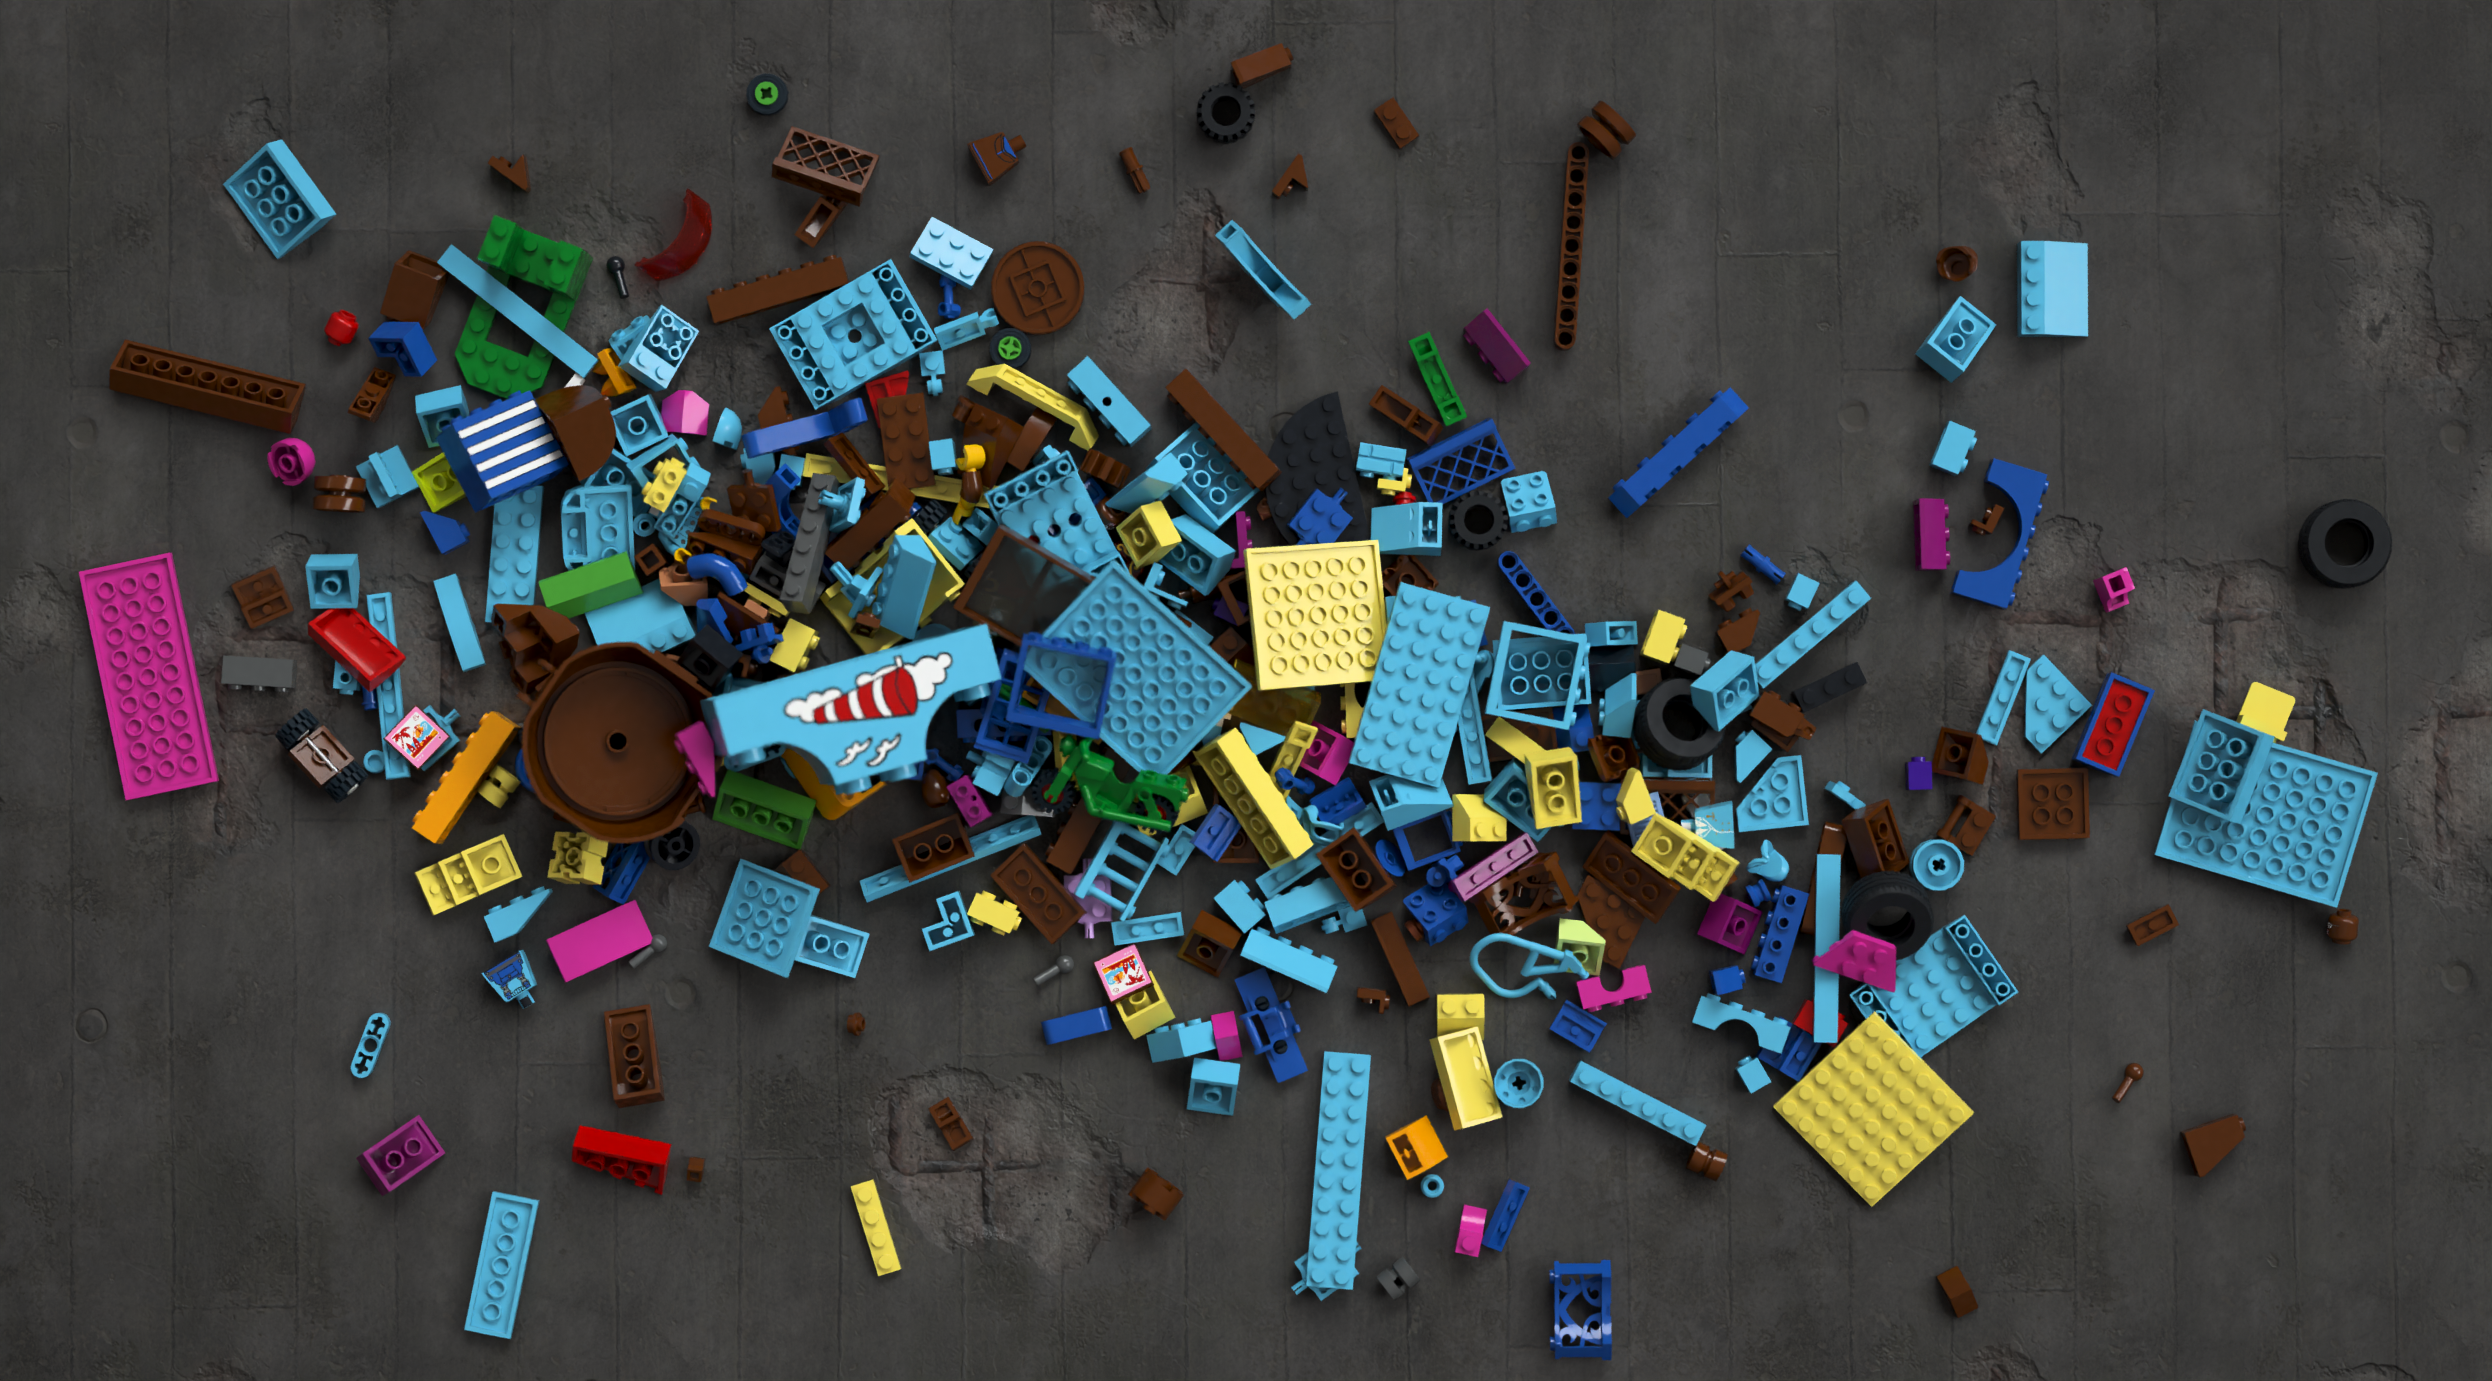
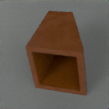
M408 250L394 264L380 314L386 315L392 321L419 322L424 330L431 323L450 272L438 264V261Z

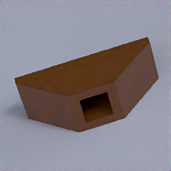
M374 367L349 407L348 413L376 423L385 408L396 375Z
M780 386L774 388L758 414L761 429L794 421L792 413H787L786 405L790 404L787 391H782ZM800 446L782 451L790 456H797L796 450H800Z

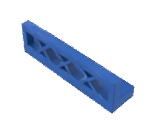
M644 841L633 842L628 847L627 843H617L604 865L601 885H593L592 887L606 897L624 905L650 859L645 851ZM621 857L622 861L620 865L616 867L615 863L617 859ZM610 877V882L607 888L604 889L602 886L605 880Z

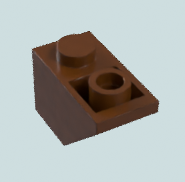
M1748 608L1738 614L1740 619L1734 622L1728 619L1718 625L1720 630L1716 631L1715 634L1726 654L1731 650L1739 652L1751 645L1760 615L1758 609L1752 611L1751 608Z

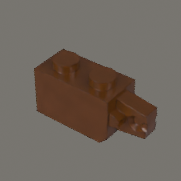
M1771 690L1768 693L1765 691L1761 692L1748 717L1782 737L1794 734L1806 740L1812 738L1817 728L1804 718V714L1800 712L1802 708L1792 702H1789L1787 705L1780 700L1781 696Z

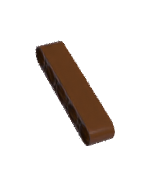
M1824 822L1817 854L1841 855L1842 860L1847 839L1843 825ZM1816 858L1808 889L1809 897L1799 929V933L1815 936Z

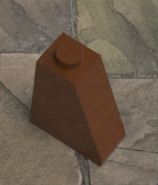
M1280 43L1232 61L1231 71L1237 84L1244 89L1291 68L1290 61L1294 59L1289 48H1284L1283 44Z
M2230 1114L2180 1132L2195 1176L2199 1178L2205 1176L2245 1138L2243 1131L2246 1130V1126L2242 1117L2238 1118V1115Z

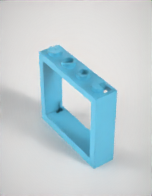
M1503 621L1485 713L1569 730L1570 726H1574L1576 712H1573L1574 702L1579 703L1581 689H1577L1579 679L1583 680L1586 666H1582L1583 657H1588L1590 649L1587 637ZM1512 630L1578 643L1563 722L1496 708Z

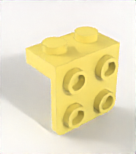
M2253 682L2250 685L2236 722L2275 736L2273 743L2284 741L2287 735L2284 728L2294 706L2295 698L2261 683Z

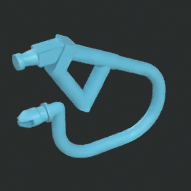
M1495 933L1482 938L1474 945L1470 953V965L1475 974L1492 992L1505 998L1521 997L1538 987L1548 999L1554 1000L1556 998V991L1541 977L1516 990H1507L1499 987L1478 963L1479 952L1492 942H1508L1530 950L1520 972L1525 977L1566 972L1568 968L1574 974L1577 973L1582 980L1587 979L1589 973L1582 967V963L1573 955V951L1565 949L1562 952L1505 933ZM1539 954L1559 960V963L1534 966Z

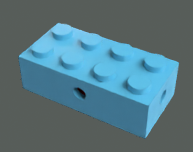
M1088 356L1067 374L1069 387L1076 394L1081 392L1085 396L1083 399L1084 403L1092 412L1097 410L1101 414L1099 419L1108 429L1112 426L1116 430L1114 435L1123 446L1128 444L1132 447L1152 429L1148 421ZM1106 401L1112 402L1110 406H1105L1104 403Z

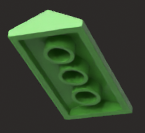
M627 551L538 582L546 607L566 616L568 619L643 593L642 586Z

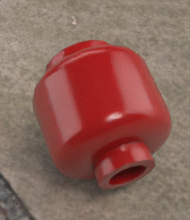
M345 310L333 312L324 328L325 334L329 337L328 341L336 346L350 344L359 328L356 316Z

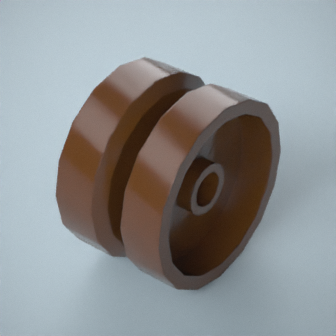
M1599 100L1591 109L1594 118L1584 116L1577 123V127L1594 147L1608 158L1614 160L1622 152L1619 142L1628 145L1636 137V133L1614 109Z
M346 475L314 477V489L320 492H328V495L315 496L313 498V510L349 513L365 512V500L360 497H352L351 494L365 492L366 479L353 478Z

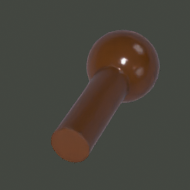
M2131 1063L2125 1068L2126 1077L2112 1097L2115 1102L2120 1103L2132 1083L2139 1081L2143 1077L2144 1071L2140 1064Z

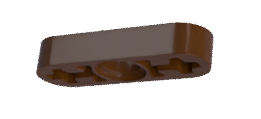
M712 509L702 510L697 520L698 526L704 531L751 545H759L766 533L765 528L759 523ZM727 524L734 526L736 530L729 528Z

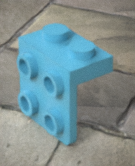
M1545 471L1506 478L1501 481L1511 533L1524 532L1528 529L1547 527L1557 523L1556 507Z

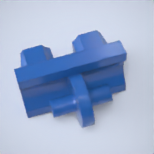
M764 623L757 626L759 638H757L755 628L740 631L742 644L736 645V648L740 652L745 650L753 651L751 658L753 660L756 659L760 664L769 662L770 654L773 653V650L767 646L784 641L782 634L775 635L772 623Z
M1456 854L1447 860L1442 858L1431 865L1432 868L1426 873V881L1432 887H1439L1444 883H1448L1457 877L1455 872L1463 867L1464 864Z

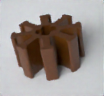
M1089 448L1080 470L1122 490L1131 468L1099 451Z

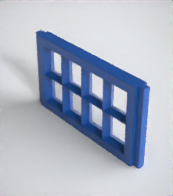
M1004 649L998 666L1002 679L995 680L993 683L992 694L989 696L974 748L1028 764L1039 727L1031 726L1030 729L1014 725L1012 721L1008 723L992 718L996 703L1007 707L1009 705V701L998 698L1002 684L1013 686V681L1005 679L1004 676L1008 664L1017 666L1016 662L1019 658V653ZM1024 671L1016 707L1044 713L1050 692L1044 687L1040 690L1025 685L1029 673ZM1023 690L1040 695L1036 710L1019 705ZM990 723L1007 728L1003 742L986 738ZM1011 729L1028 734L1024 749L1007 744Z

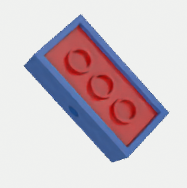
M2107 673L2076 746L2072 760L2113 777H2119L2155 690L2115 673Z

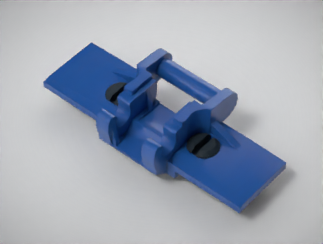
M1265 967L1235 979V983L1248 1011L1238 1017L1240 1021H1243L1255 1049L1253 1051L1254 1055L1265 1052L1278 1083L1308 1071L1293 1036L1294 1033L1301 1031L1299 1024L1296 1025L1290 1010L1291 1005L1289 1001L1279 1002ZM1259 1014L1271 1042L1264 1046L1251 1016Z

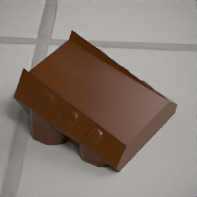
M1401 555L1382 572L1384 600L1385 597L1396 596L1399 582L1431 591L1439 585L1438 581L1414 555Z
M1601 734L1594 738H1588L1589 752L1598 775L1604 782L1625 779L1628 769L1632 767L1640 770V759L1631 737L1624 738Z

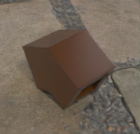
M692 1156L689 1158L687 1181H702L706 1158Z

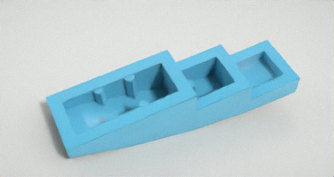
M455 573L435 580L434 585L463 672L486 665L476 628L472 622L458 576Z

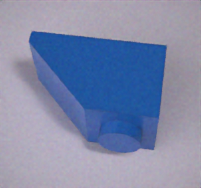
M428 511L420 512L441 554L446 555L470 542L468 539L470 532L465 523L460 524L457 520Z
M1737 965L1709 971L1711 986L1715 995L1743 989L1742 983H1746L1743 969L1739 970Z

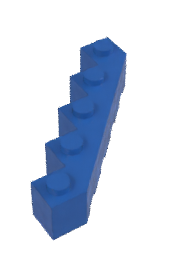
M1731 387L1724 393L1721 390L1710 399L1712 404L1700 415L1695 412L1685 421L1688 424L1685 429L1675 438L1670 435L1661 443L1664 448L1651 459L1645 457L1637 465L1639 470L1626 482L1621 479L1612 487L1615 492L1608 498L1626 518L1634 513L1749 408Z

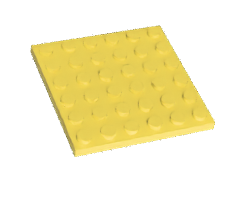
M1378 540L1243 550L1258 691L1371 682L1387 628Z
M1875 1011L1773 1105L1783 1118L1871 1207L1974 1113Z

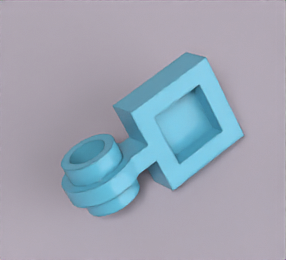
M943 351L919 353L922 377L931 376V380L927 381L928 394L938 396V393H943L942 381L936 377V375H945Z
M1352 906L1338 910L1340 920L1336 921L1335 916L1322 920L1323 925L1321 928L1328 934L1339 930L1338 925L1343 924L1346 933L1367 926V922L1362 909L1355 912Z

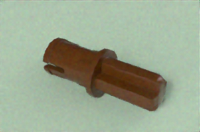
M1129 147L1119 152L1128 171L1126 174L1130 175L1138 193L1148 191L1150 185L1142 170L1144 167L1139 164L1133 148Z

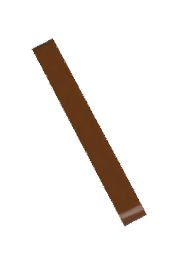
M1581 142L1573 143L1569 147L1566 157L1554 327V345L1562 351L1572 348L1576 341L1589 162V149L1587 145ZM1575 148L1581 149L1584 152V157L1579 160L1575 159L1572 156V150ZM1577 171L1581 173L1582 181L1579 183L1573 182L1570 179L1572 172ZM1578 195L1581 199V204L1578 206L1571 205L1568 201L1569 196ZM1569 218H1576L1579 221L1577 229H1570L1567 226ZM1574 241L1578 247L1577 251L1568 252L1565 248V243ZM1566 264H1572L1576 268V273L1572 276L1566 275L1563 267ZM1570 287L1574 291V297L1571 299L1564 298L1562 289ZM1564 310L1570 311L1573 316L1572 321H1562L1560 313ZM1568 334L1571 338V343L1569 345L1560 344L1559 335Z

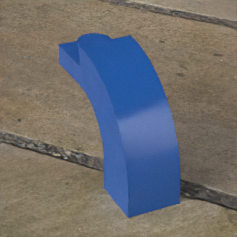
M785 463L767 480L765 485H773L781 524L780 530L789 532L796 540L800 520L790 508L789 495L801 479Z

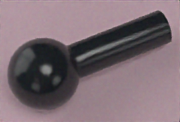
M613 256L608 259L606 267L614 275L620 299H625L629 297L623 276L625 262L621 257Z

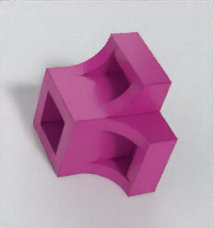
M2127 567L2093 580L2106 613L2129 604L2128 592L2135 589Z

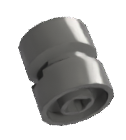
M1403 1256L1392 1264L1393 1268L1391 1270L1386 1268L1377 1275L1381 1284L1394 1300L1405 1293L1406 1287L1412 1288L1421 1281ZM1396 1277H1399L1401 1279L1399 1281L1394 1282Z

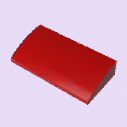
M330 608L308 623V635L369 692L389 678L406 660V656L354 608Z

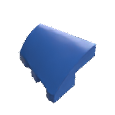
M717 598L699 599L696 602L697 633L708 624L731 644L733 638L724 624L727 614Z

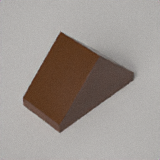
M1957 1265L1936 1276L1957 1318L1979 1308L1972 1289Z

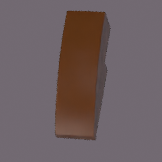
M826 195L820 196L794 235L814 248L848 203Z
M1383 385L1380 386L1369 403L1374 409L1430 447L1444 428L1439 422Z
M1037 407L1025 424L1007 462L1021 471H1025L1058 418Z

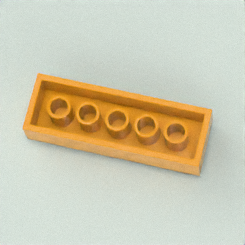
M491 711L489 714L486 712L478 723L481 725L476 733L472 732L465 742L468 746L464 752H459L452 761L454 764L450 772L446 771L439 780L441 786L436 792L433 790L425 801L428 805L423 811L419 810L412 820L415 823L412 828L435 844H442L476 795L477 788L487 779L489 773L517 735L518 730L521 729L520 726L499 712Z

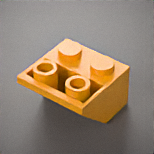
M1427 1115L1385 1136L1407 1180L1428 1170L1448 1157Z

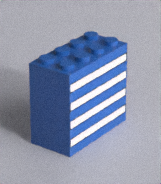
M530 390L521 393V391L514 392L508 396L507 400L502 402L501 399L490 403L488 405L489 408L484 410L479 407L469 413L470 416L463 418L461 415L449 421V425L441 429L442 433L436 438L475 513L553 479L569 465Z

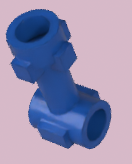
M941 275L939 285L944 291V302L939 304L938 314L944 316L945 319H955L961 313L960 305L953 302V287H956V282Z
M937 748L925 750L927 759L924 762L928 765L931 763L937 765L948 774V780H953L954 782L959 780L964 773L961 766L958 764L952 766L939 756Z
M1280 768L1275 772L1276 783L1284 790H1290L1295 787L1298 788L1297 792L1303 795L1305 793L1309 795L1315 789V783L1311 778H1295L1292 772L1286 768Z

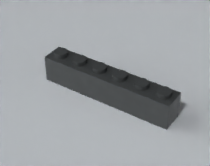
M813 473L780 597V601L788 612L810 614L831 533L829 528L834 508L820 505L818 499L822 500L819 497L822 490L837 494L838 488L841 485L835 475Z

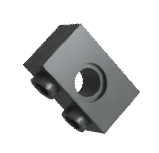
M1685 644L1678 645L1679 651L1675 661L1671 664L1672 668L1694 676H1700L1701 673L1707 671L1711 659L1707 658L1709 653Z

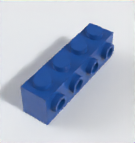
M1780 885L1779 889L1775 888L1771 902H1774L1772 912H1767L1764 922L1768 926L1765 934L1761 933L1757 945L1761 947L1758 956H1754L1750 969L1754 970L1753 975L1782 983L1809 893Z

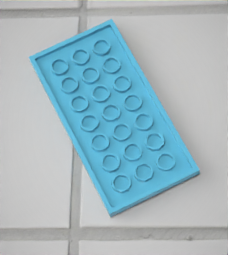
M1399 582L1348 763L1439 788L1490 607Z

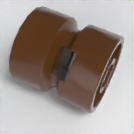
M1698 1141L1690 1153L1686 1169L1697 1174L1702 1171L1704 1177L1717 1181L1725 1166L1728 1154L1717 1149L1710 1151L1708 1145Z

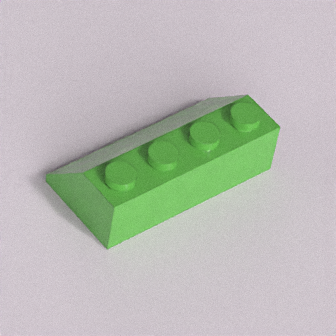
M728 769L719 789L712 819L800 850L817 800Z

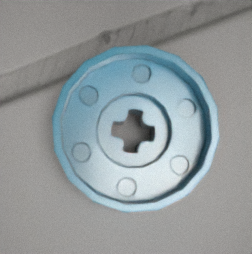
M1513 1059L1504 1063L1498 1069L1494 1078V1089L1498 1098L1504 1104L1513 1108H1524L1532 1105L1540 1097L1544 1088V1078L1540 1069L1533 1062L1526 1059ZM1517 1076H1520L1521 1080L1526 1081V1084L1522 1085L1521 1090L1517 1086H1513Z

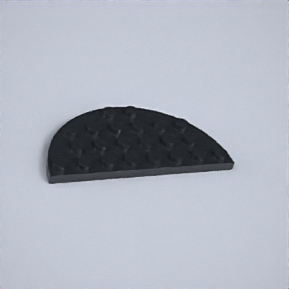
M1337 391L1311 401L1293 414L1278 432L1268 454L1270 460L1282 473L1264 489L1266 503L1275 527L1289 546H1295L1300 539L1296 532L1288 527L1287 524L1315 489H1319L1331 498L1334 497L1339 488L1344 489L1348 493L1340 505L1353 519L1334 543L1370 540Z

